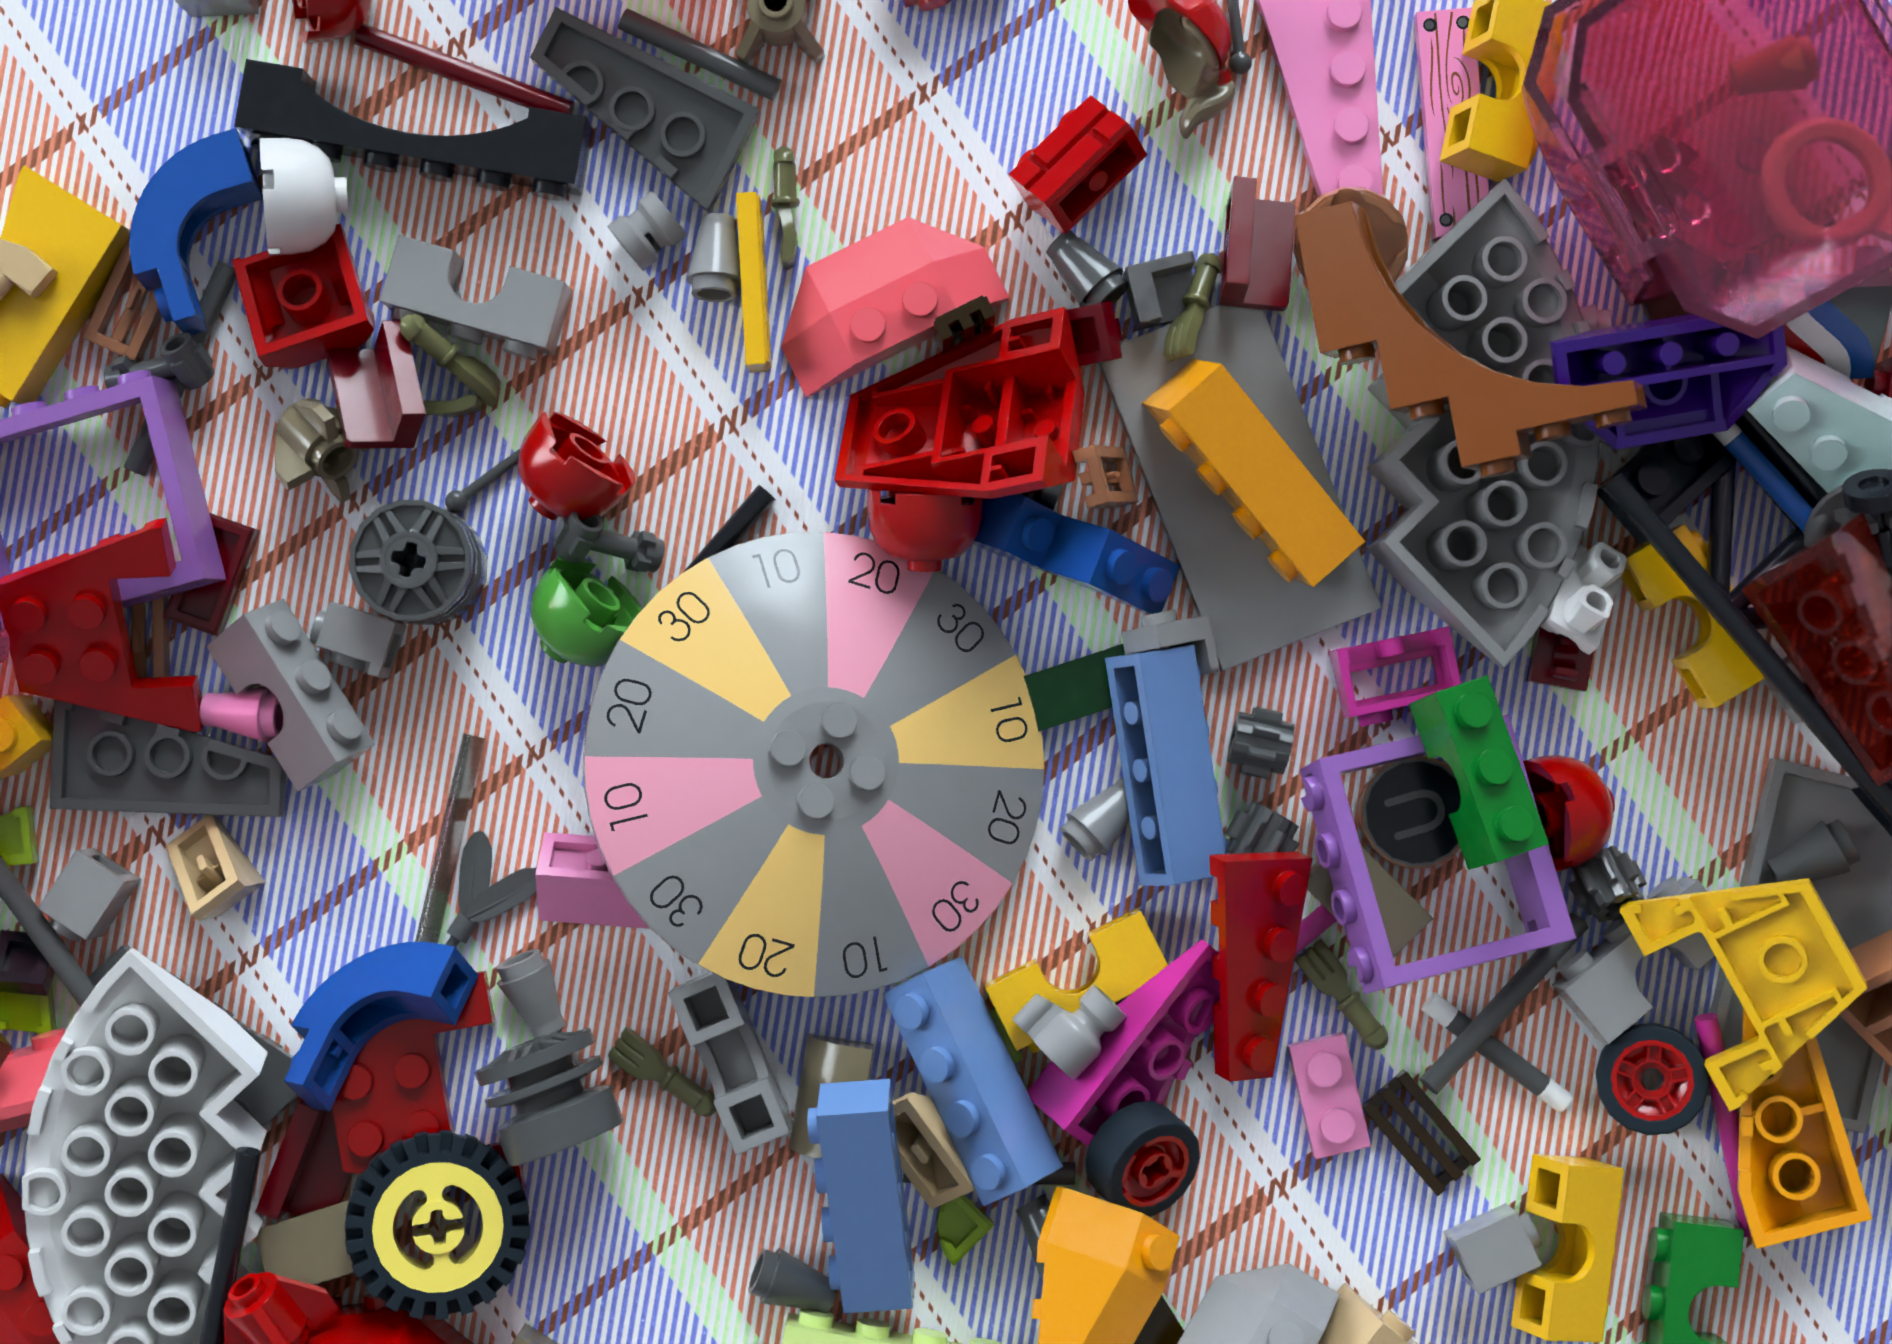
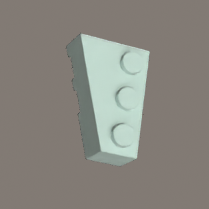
M1786 346V367L1776 378L1772 377L1747 411L1827 493L1842 485L1847 478L1856 473L1872 469H1892V398L1882 393L1877 395L1851 382L1848 376Z

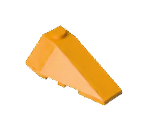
M1742 1007V1042L1757 1036L1758 1033ZM1816 1036L1801 1046L1783 1063V1067L1776 1074L1773 1075L1772 1073L1748 1096V1100L1740 1106L1737 1191L1756 1249L1873 1219Z
M1055 1187L1037 1247L1036 1262L1044 1263L1042 1299H1033L1032 1319L1040 1320L1038 1344H1134L1164 1292L1180 1236L1142 1212L1065 1187Z

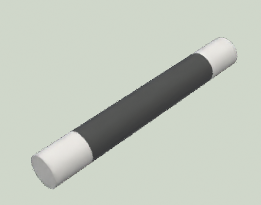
M1435 992L1427 998L1421 1008V1011L1456 1037L1473 1021ZM1491 1035L1477 1050L1479 1054L1558 1113H1562L1571 1103L1573 1094L1495 1036Z

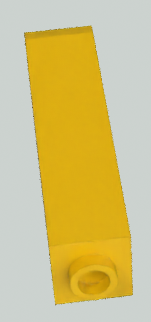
M25 165L18 174L0 239L33 250L58 273L55 279L37 298L31 297L15 284L0 301V406L5 409L9 407L11 402L24 404L38 399L99 301L119 255L130 237V230Z

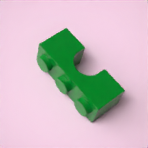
M1488 675L1435 692L1410 703L1409 707L1428 759L1436 756L1443 758L1451 767L1460 790V807L1457 812L1448 815L1468 870L1497 863L1548 845L1547 836Z
M1660 1212L1658 1227H1652L1648 1239V1256L1650 1261L1654 1262L1652 1285L1647 1284L1642 1295V1314L1644 1319L1648 1320L1646 1342H1640L1639 1344H1728L1717 1334L1693 1331L1689 1322V1308L1694 1297L1705 1288L1712 1286L1738 1288L1744 1229L1726 1219Z

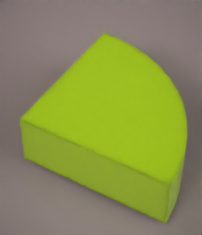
M966 1194L939 1206L937 1214V1232L941 1248L950 1263L955 1266L994 1226V1221Z

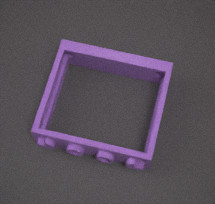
M139 370L117 377V386L99 390V386H84L71 389L64 393L65 401L47 406L45 401L20 404L11 408V417L0 420V444L142 403L182 560L175 562L176 568L170 577L117 579L123 609L227 580L176 381L152 376L150 370ZM0 531L1 579L3 576L11 574ZM0 612V639H7Z
M1509 714L1503 715V719L1505 721L1515 752L1517 754L1530 793L1532 795L1534 804L1536 806L1532 789L1529 783V779L1526 773V769L1523 763V759L1520 753V749L1517 743V739L1510 720ZM1420 735L1320 758L1300 769L1306 795L1301 800L1305 809L1308 812H1312L1318 833L1315 838L1316 854L1321 865L1325 869L1328 868L1334 889L1331 895L1332 910L1338 923L1345 927L1350 945L1347 954L1349 967H1356L1364 995L1576 939L1548 845L1505 859L1526 933L1395 966L1341 775L1427 755Z

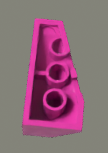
M1201 939L1121 1001L1117 1006L1127 1015V1018L1113 1032H1104L1101 1035V1052L1098 1057L1075 1080L1070 1078L1051 1061L1027 1091L1032 1102L1062 1129L1088 1147L1099 1127L1116 1111L1134 1102L1153 1101L1163 1105L1174 1080H1185L1192 1063L1185 1057L1196 1035L1207 1031L1213 1022V1006L1220 1001V981L1212 977V955L1219 952Z

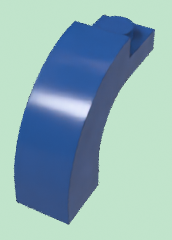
M236 128L200 139L168 159L144 188L132 217L129 248L133 273L147 291L154 290L155 299L166 323L173 321L182 333L187 332L191 336L208 331L190 272V254L196 236L204 225L216 215L263 199L248 148Z
M431 942L397 943L381 947L354 959L327 978L307 999L293 1020L291 1026L303 1037L304 1041L299 1051L292 1058L290 1069L284 1082L310 1108L330 1112L357 1055L373 1036L392 1024L409 1019H425L456 1025L479 975L455 946Z

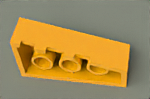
M1192 359L1141 403L1160 424L1159 427L1167 439L1179 451L1184 452L1198 467L1195 471L1204 484L1215 495L1219 496L1221 494L1234 508L1235 511L1231 515L1241 529L1253 540L1259 537L1272 553L1267 556L1268 561L1288 583L1296 579L1314 587L1366 542L1222 364Z

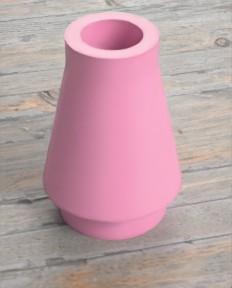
M267 687L251 688L237 695L235 691L224 693L208 692L203 696L200 704V720L205 727L220 728L268 743L280 733L283 727V711L277 697Z

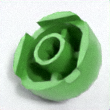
M558 556L534 589L530 612L534 629L541 639L540 645L548 656L560 663H567L569 661L580 666L598 667L606 664L616 643L642 610V607L631 592L614 576L608 579L607 586L598 577L591 574L590 572L595 568L596 564L587 559H584L581 563H570Z

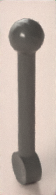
M1227 0L1234 52L1230 59V68L1236 74H1245L1250 70L1252 60L1245 53L1238 0Z
M520 449L462 491L454 490L449 492L445 498L447 509L454 513L463 511L467 506V500L518 464Z

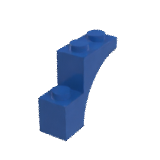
M1014 494L994 499L983 498L981 527L973 544L996 555L1023 563L1088 588L1144 614L1149 615L1163 611L1179 571V564L1111 529L1063 516L1026 496Z

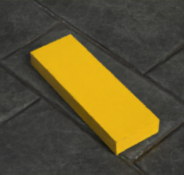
M756 192L736 193L745 364L750 373L769 372V368H772L763 205L760 196Z

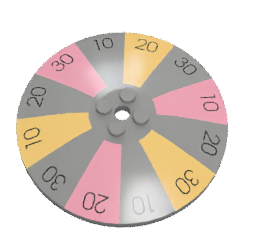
M794 532L762 537L735 545L696 564L658 592L630 623L616 643L602 670L590 705L583 749L584 792L588 816L598 849L614 882L626 901L645 924L671 948L694 964L721 978L757 990L802 997L845 996L875 990L902 981L932 966L953 952L975 933L1000 904L1012 886L1027 856L1036 830L1042 802L1044 750L1042 731L1038 732L1034 709L1024 679L1026 674L1002 630L986 610L962 586L941 571L915 572L907 570V560L888 555L877 545L875 540L829 532ZM820 744L833 747L840 758L839 769L831 778L817 776L812 771L809 763L813 749Z

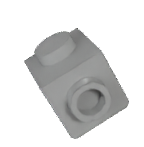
M1175 610L1141 616L1142 628L1121 632L1125 655L1164 647L1194 645L1201 675L1219 671L1216 640L1213 636L1209 615L1177 621Z

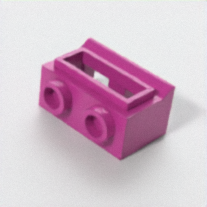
M1450 626L1328 651L1343 718L1358 716L1360 727L1394 720L1392 709L1408 706L1410 703L1430 694L1462 684ZM1431 657L1436 684L1356 701L1350 673Z

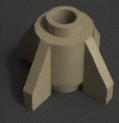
M747 0V10L751 23L735 52L737 59L748 64L765 46L764 42L773 46H787L796 42V45L818 64L825 55L824 50L806 27L808 24L806 3L809 0ZM773 6L779 9L784 7L782 10L777 12L769 10Z
M314 398L302 399L290 405L283 412L276 427V478L289 491L309 481L314 476L321 477L329 491L341 503L351 499L348 480L344 475L355 465L358 458V449H349L344 445L337 409L327 407L320 400Z

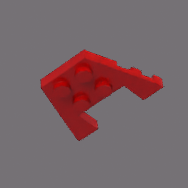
M167 518L150 521L137 531L123 536L118 533L100 540L94 547L69 555V553L62 554L3 576L0 579V612L20 692L186 731H202L204 727L200 719L202 695L198 675L139 678L137 676L117 579L170 577L176 568Z
M486 970L477 972L479 976L456 1025L425 1019L400 1021L378 1032L361 1049L331 1108L343 1172L363 1173L370 1165V1161L378 1153H383L390 1148V1144L401 1138L406 1140L414 1137L415 1133L427 1131V1133H440V1130H449L455 1134L437 1033L489 1024L495 1021ZM500 1142L489 1144L506 1160ZM522 1164L512 1166L525 1192L526 1184Z

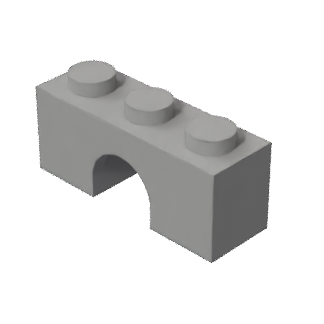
M398 235L379 300L390 310L395 311L393 320L400 321L405 315L418 314L425 319L424 322L427 324L428 321L449 326V336L468 343L481 345L484 336L505 342L503 351L521 358L535 361L538 352L554 356L573 292L564 281L509 266L505 283L501 291L493 299L483 303H470L464 301L459 292L458 282L464 260L454 250Z
M285 599L243 614L206 646L236 695L263 685L277 697L283 711V727L280 733L267 744L297 792L337 774L375 745Z
M1670 877L1657 885L1647 895V899L1706 892L1707 890L1698 879L1681 877L1677 881L1675 877ZM1623 917L1614 921L1605 929L1603 936L1606 940L1590 954L1587 950H1582L1569 958L1559 968L1562 977L1551 985L1594 1038L1607 1044L1614 1041L1653 1008L1639 990L1636 982V968L1643 953ZM1696 932L1666 946L1682 966L1699 970L1715 957L1704 935L1700 932Z
M709 972L674 987L668 992V995L690 1047L694 1046L705 1065L714 1090L715 1099L713 1102L735 1155L790 1133L794 1122L735 982Z

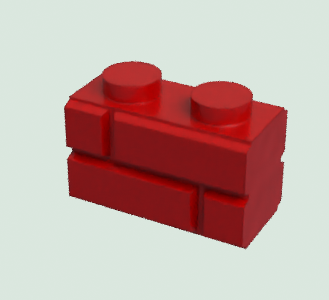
M1090 95L1076 109L1068 111L1059 121L1058 127L1036 148L1025 152L1019 159L1017 166L1008 174V177L1028 206L1066 235L1147 156V153L1132 127L1112 110L1109 111L1105 105Z

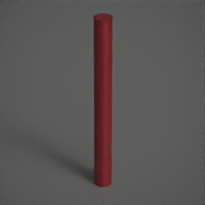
M362 24L355 33L354 44L528 109L529 107L573 114L575 102L366 24Z

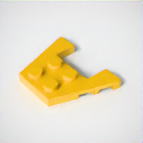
M1809 878L1629 901L1622 904L1619 909L1644 957L1696 932L1702 933L1756 1029L1757 1036L1705 1059L1704 1066L1730 1112L1738 1109L1748 1100V1096L1772 1073L1773 1075L1776 1074L1783 1067V1063L1809 1039L1812 1040L1867 989V982Z

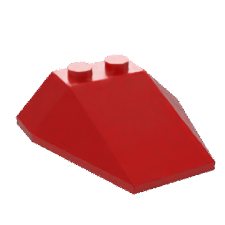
M1065 307L1008 320L974 336V338L965 343L962 342L953 346V349L945 353L940 352L851 394L834 478L837 485L843 488L994 499L1075 481L1077 463H1075L1072 451L1079 449L1085 392L1069 314Z

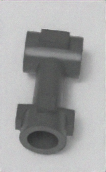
M183 332L170 337L160 347L162 356L143 362L139 358L136 361L130 360L127 355L114 358L112 364L104 369V382L106 387L110 388L118 385L117 377L133 371L150 370L151 375L168 379L176 376L185 389L193 390L203 386L213 377L214 369L211 366L213 360L202 343L196 344L189 333Z
M572 512L569 517L562 518L554 531V550L562 559L570 563H581L589 551L592 550L624 559L625 569L654 573L659 569L664 557V541L656 538L655 534L634 530L631 537L603 530L604 521L600 515H593L586 520H579L578 513Z

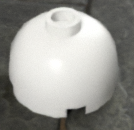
M260 138L261 170H264L263 205L269 255H294L310 252L325 244L335 232L337 212H349L346 177H334V170L329 157L319 147L304 140Z

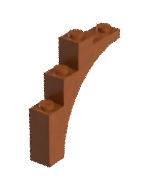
M1349 201L1295 215L1320 354L1335 359L1339 358L1341 365H1351L1374 359V349L1379 348L1390 410L1403 414L1409 413L1410 421L1442 416L1446 414L1444 405L1450 404L1461 467L1471 470L1480 469L1481 478L1513 473L1517 471L1516 461L1532 458L1528 434L1534 433L1536 442L1555 440L1572 435L1571 425L1594 420L1596 429L1620 426L1633 422L1631 412L1647 409L1643 385L1634 380L1588 386L1536 383L1496 372L1463 355L1429 328L1399 292L1378 252L1365 208Z

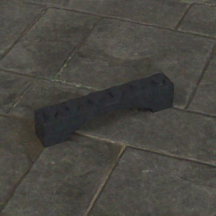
M246 59L234 127L251 140L250 146L260 150V138L299 139L319 147L329 157L331 163H340L342 155L362 158L365 167L383 172H397L398 165L420 168V176L437 181L452 182L454 174L474 177L476 178L475 184L477 186L495 191H509L510 184L532 187L531 194L549 200L564 201L566 193L582 196L594 130L586 116L529 107L528 118L492 131L454 136L407 133L367 122L332 105L314 92L316 82L303 68Z

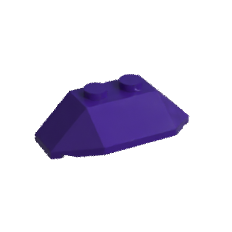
M1782 305L1693 313L1585 331L1550 342L1555 384L1588 386L1634 380L1643 385L1647 409L1631 412L1633 422L1603 429H1596L1594 420L1582 423L1614 450L1728 431L1758 398L1772 377L1776 378L1787 365Z

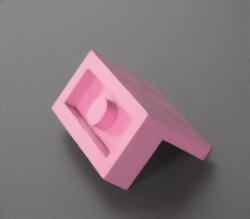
M544 832L535 873L538 917L540 920L649 929L626 901L611 877L598 849L595 836Z

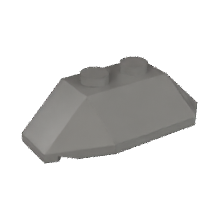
M1290 1263L1219 1275L1214 1278L1177 1344H1318L1340 1294Z

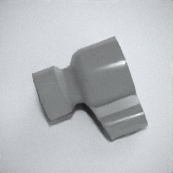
M1095 984L1079 999L1080 1007L1074 1012L1066 1011L1036 993L1012 1018L1033 1039L1044 1054L1073 1080L1100 1054L1101 1035L1104 1032H1113L1127 1018V1015Z

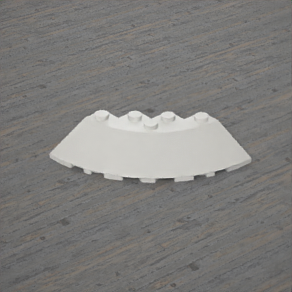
M132 947L98 982L72 1018L51 1057L32 1107L27 1131L25 1168L22 1177V1210H25L26 1235L30 1248L28 1259L39 1297H44L54 1323L52 1330L60 1344H199L236 1151L239 1147H253L261 1150L267 1133L234 1098L260 1075L268 1052L225 1011ZM253 1196L242 1249L258 1235L264 1215L255 1212L259 1202ZM240 1262L236 1281L247 1274H251Z

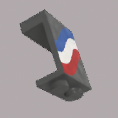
M1881 250L1858 251L1851 280L1765 284L1754 256L1741 257L1737 280H1731L1727 289L1728 310L1782 305L1786 346L1848 376L1850 379L1873 378L1892 307V273Z

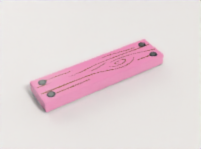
M1473 7L1416 12L1413 17L1433 241L1439 240L1489 193L1488 178L1439 161L1451 107L1481 93L1478 60L1462 55Z

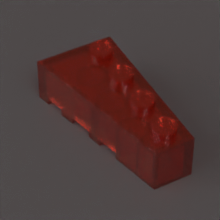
M1859 514L1776 563L1742 588V591L1875 784L1879 786L1892 779V581L1864 514Z

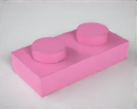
M1339 1032L1287 1044L1312 1156L1315 1159L1371 1147L1345 1034Z

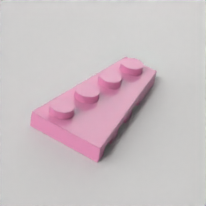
M1255 0L1259 15L1263 17L1270 39L1269 46L1275 65L1279 67L1287 92L1286 99L1292 118L1296 120L1304 145L1302 150L1317 197L1319 198L1322 194L1341 187H1366L1383 195L1371 0Z

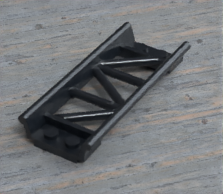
M1747 410L1735 422L1813 508L1828 494ZM1712 433L1642 445L1600 484L1601 486L1597 490L1598 497L1640 545L1648 541L1856 782L1851 791L1892 837V700L1884 653L1892 645V621H1873L1862 617L1857 611L1856 599L1748 607L1806 551L1804 533L1768 495L1793 524L1794 528L1791 530L1792 533L1730 591L1737 460ZM1711 485L1706 571L1670 530L1668 525ZM1844 584L1855 596L1856 589L1859 586ZM1865 621L1804 683L1800 681L1757 631L1759 629ZM1883 638L1879 761L1873 765L1819 703V700Z

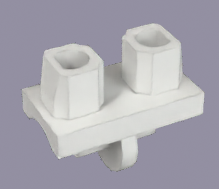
M1598 542L1590 550L1579 544L1574 558L1576 563L1568 579L1563 581L1555 599L1548 608L1550 611L1540 625L1541 628L1548 632L1569 637L1577 644L1581 651L1588 655L1599 647L1607 619L1613 607V600L1620 577L1624 572L1627 562L1624 554L1603 542Z

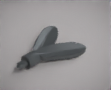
M474 832L463 848L459 877L460 912L447 930V933L451 936L445 945L457 948L460 942L466 944L478 926L477 923L488 921L533 896L537 892L535 878L537 868H523L489 887L492 868V847L484 832Z

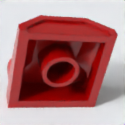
M341 223L336 224L335 232L325 244L310 252L294 255H269L267 250L243 259L240 257L232 259L256 353L265 367L300 368L327 359L331 349H356L371 337L375 327V317L366 302L350 246Z

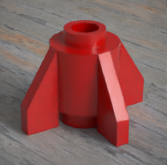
M271 1272L247 1274L233 1284L229 1290L228 1299L225 1302L224 1344H304L309 1336V1328L306 1325L307 1318L316 1327L340 1309L332 1296L323 1287Z

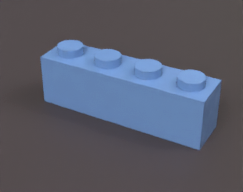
M1195 646L1163 648L1105 658L1139 885L1170 886L1214 877L1210 875L1209 855L1226 854L1227 844L1222 830L1217 797L1218 785L1213 771L1209 744V726L1205 718L1200 685L1201 672L1197 664Z
M963 956L923 972L883 993L884 999L983 1207L1025 1189L1063 1167Z
M890 1079L820 1084L818 1104L815 1108H808L807 1124L810 1144L820 1143L822 1158H815L814 1163L816 1191L818 1194L827 1193L829 1207H822L821 1212L823 1240L825 1243L834 1242L835 1255H829L828 1258L831 1291H841L844 1314L913 1309L915 1271Z

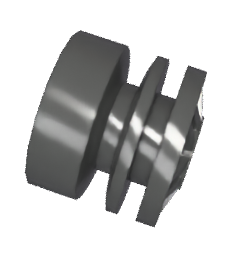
M397 500L377 508L359 525L350 545L349 571L357 593L374 611L394 620L410 624L441 625L461 617L478 601L487 581L488 556L480 535L464 518L425 500ZM417 551L418 555L426 558V563L423 569L414 568L411 572L409 567L403 565V558L405 554L414 555Z
M590 1028L576 1032L557 1033L555 1031L526 1041L503 1051L490 1064L474 1072L479 1086H485L504 1079L508 1085V1088L487 1097L484 1101L487 1108H500L515 1105L518 1115L507 1120L495 1130L509 1166L528 1163L560 1152L601 1135L623 1123L624 1119L612 1086L601 1085L584 1089L581 1078L592 1073L603 1064L601 1056H592L574 1062L572 1053L595 1042Z

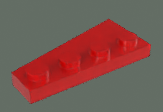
M1298 851L1209 855L1210 875L1217 877L1218 899L1210 901L1211 924L1219 927V953L1212 955V977L1220 981V1001L1213 1006L1215 1074L1229 1082L1271 1078L1274 1074L1313 859Z

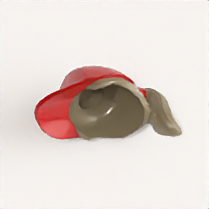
M1128 0L1131 13L1148 32V44L1156 50L1161 58L1168 82L1177 92L1188 99L1179 118L1180 133L1184 139H1188L1199 124L1210 120L1223 111L1233 100L1235 94V85L1231 73L1225 64L1231 45V30L1227 18L1215 0Z

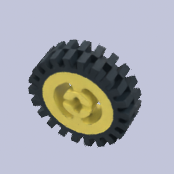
M440 1130V1133H427V1131L415 1133L414 1137L406 1140L401 1138L390 1144V1148L383 1153H378L370 1161V1165L363 1173L361 1172L355 1182L346 1211L345 1244L347 1254L350 1255L352 1268L357 1278H361L366 1284V1290L374 1298L378 1296L384 1300L385 1306L397 1312L398 1309L409 1312V1317L422 1319L423 1315H433L436 1320L449 1319L448 1314L461 1312L463 1316L473 1312L474 1306L483 1301L487 1304L497 1297L496 1292L503 1285L508 1286L514 1278L513 1272L518 1263L522 1264L526 1254V1241L530 1236L528 1201L515 1170L512 1166L508 1165L507 1161L491 1145H485L474 1136L454 1134L453 1131ZM449 1185H454L466 1191L476 1201L481 1211L480 1231L474 1244L459 1257H454L450 1254V1251L459 1245L464 1236L463 1222L446 1225L445 1235L441 1237H433L431 1228L413 1229V1238L416 1245L424 1252L432 1254L433 1257L427 1262H422L409 1256L399 1245L393 1229L394 1218L402 1201L416 1190H421L426 1194L412 1211V1226L430 1222V1212L435 1210H442L443 1217L446 1220L463 1218L460 1205L452 1197L442 1192Z

